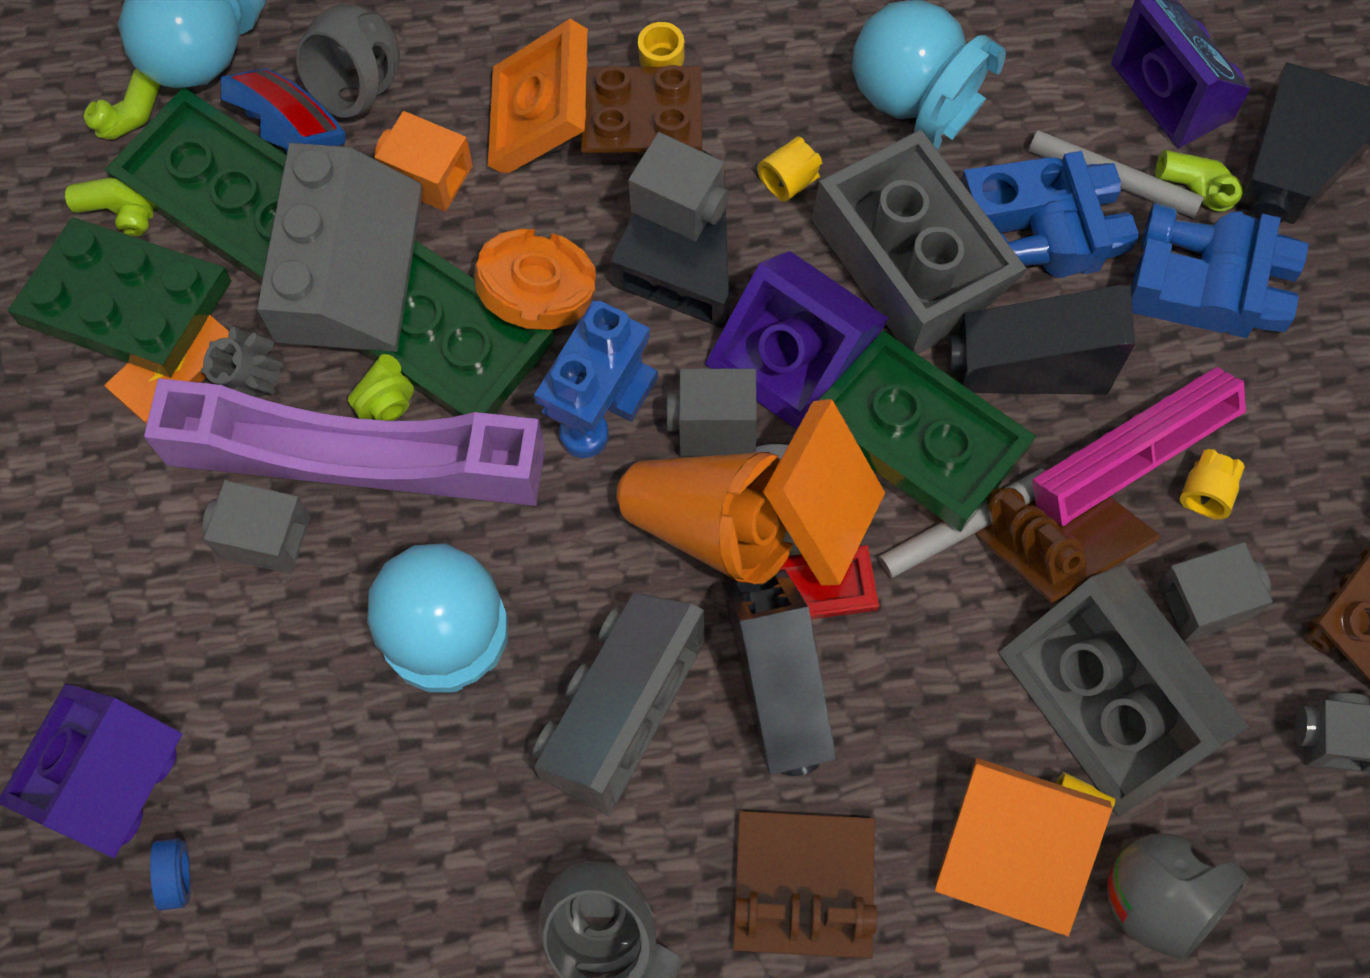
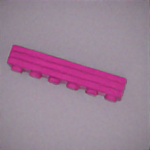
M1215 367L1201 377L1195 378L1188 385L1164 397L1157 404L1142 413L1136 414L1129 421L1111 432L1105 433L1098 440L1080 451L1074 452L1067 459L1032 479L1036 507L1040 508L1045 512L1046 516L1051 517L1062 527L1071 520L1207 435L1246 413L1244 381L1237 377L1234 378L1233 375L1228 372L1225 373L1224 370Z

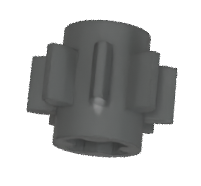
M230 327L229 338H221L209 343L201 373H204L216 385H222L254 397L264 396L268 393H275L274 388L278 383L283 362L278 361L274 355L269 353L274 344L272 339L255 332L249 333L236 327Z

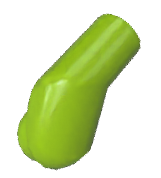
M136 68L133 71L124 100L113 106L103 99L91 102L84 112L85 124L95 130L97 137L107 140H116L145 125L149 121L161 84L147 78Z
M1163 150L1158 157L1155 177L1165 181L1185 184L1191 192L1204 197L1202 204L1206 208L1214 211H1227L1237 204L1242 197L1243 187L1240 180L1233 176L1218 160Z
M104 178L71 184L65 191L66 203L72 212L77 214L108 209L117 214L115 218L116 227L119 230L123 229V233L129 236L145 234L149 229V218L154 217L153 208L150 204L116 178Z

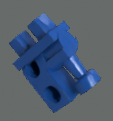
M1077 151L1065 153L1063 159L1042 158L965 169L963 171L960 181L1024 266L1043 264L1046 271L1055 278H1065L1082 272V275L1100 272L1107 258L1130 252L1138 239V230L1133 215L1126 212L1104 216L1100 206L1116 202L1121 192V180L1115 163L1087 165L1083 152ZM1029 226L1032 232V236L1010 242L1002 234L1004 232L1026 229Z
M1153 202L1140 249L1143 251L1137 262L1131 286L1133 313L1220 333L1229 332L1230 335L1246 339L1253 328L1286 332L1295 318L1299 296L1295 292L1267 286L1269 276L1296 282L1306 262L1309 243L1278 234L1280 217L1262 214L1258 221L1256 218L1243 215V211L1230 212L1221 217L1214 225L1176 220L1177 211L1175 208ZM1172 245L1202 254L1201 259L1171 253Z
M602 301L591 302L534 394L536 403L544 406L542 413L561 423L559 436L564 449L572 456L578 458H591L601 453L606 447L609 440V430L604 415L607 410L632 422L658 379V370L644 364L642 361V352L650 338V328L630 319L627 313Z

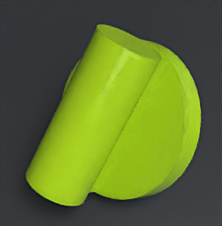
M382 354L348 396V402L355 410L359 419L394 421L407 411L409 407L408 401L414 393V387L410 380L401 374V365L393 356Z

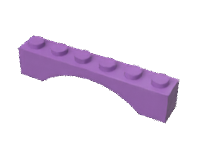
M160 378L157 381L144 434L145 440L167 466L537 506L546 449L539 419L473 412L451 418L424 421L357 419L285 406L250 396L222 385Z

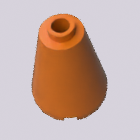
M754 452L638 461L628 469L618 483L617 501L621 514L626 521L738 582L764 584L778 573L789 557L794 544L783 541L787 530L763 492L781 460L778 458L779 455H774L770 452Z

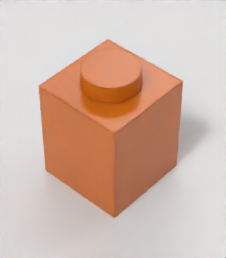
M405 111L402 112L392 130L387 129L382 133L375 148V160L422 183V202L445 212L473 167L466 136Z

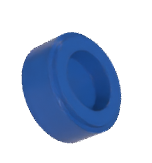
M181 838L154 841L152 844L150 876L153 899L158 911L185 908L190 901V858L187 845Z

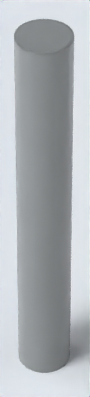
M1037 130L1030 145L1029 153L1042 158L1063 159L1065 153L1082 151L1087 165L1115 163L1121 180V190L1150 202L1171 206L1178 213L1192 219L1195 218L1203 201V196Z
M1040 468L1005 487V489L1014 488L1023 495L1027 505L1035 500L1032 479L1039 476L1045 470ZM987 501L962 532H959L943 521L878 556V560L889 578L892 579L989 526L991 522Z

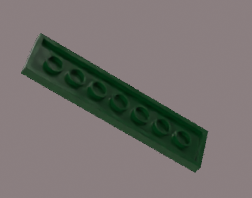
M182 88L104 170L110 178L118 179L143 197L154 211L262 284L287 155L186 88ZM415 240L398 351L358 350L375 362L382 354L393 356L401 365V374L410 380L416 390L454 416H460L473 412L495 414L555 340L553 330L526 329L502 320L485 307L475 291L474 278Z

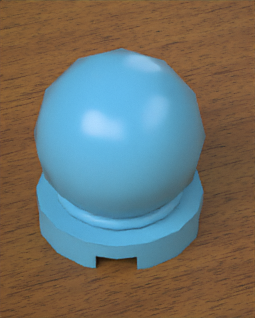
M125 0L118 20L125 54L141 73L163 86L180 89L207 85L230 66L239 35L253 29L258 21L261 10L265 6L266 0Z
M905 0L888 3L866 20L853 47L852 71L859 90L877 111L896 119L917 118L914 133L922 130L934 147L939 150L942 143L941 135L945 134L953 140L983 105L986 98L977 91L989 70L995 74H1000L1006 52L1003 46L986 35L977 36L966 44L961 24L945 8L924 0Z
M446 543L413 545L384 564L369 589L367 624L375 646L384 654L386 662L406 683L427 692H456L463 689L462 687L478 681L485 673L497 666L508 643L509 618L491 573L474 556Z

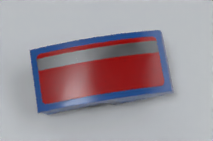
M263 68L221 77V100L245 109V113L249 117L261 119V138L285 148L286 154L289 143L327 146L345 144L346 133L333 116L308 92L281 74Z

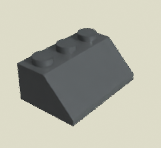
M922 130L819 181L811 220L873 307L888 317L886 325L896 339L917 354L958 333L966 312L986 309L1023 276L1026 271L1024 264Z
M289 143L257 311L275 343L398 351L422 202V183L351 147Z
M1125 565L1090 577L999 651L1001 657L1099 791L1115 798L1113 810L1118 817L1131 810L1249 728V725Z
M633 593L624 610L617 606L612 609L599 633L598 642L604 645L593 665L590 666L583 663L574 674L568 686L565 698L570 700L571 703L560 723L558 724L552 720L549 721L534 746L532 756L538 759L534 769L540 780L610 817L704 646V610L691 603Z

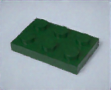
M71 217L7 311L17 324L171 378L232 280L225 267Z
M882 331L819 399H832L872 470L959 532H962L985 504L992 491L1000 486L1028 452L1036 438L1035 434L885 331Z

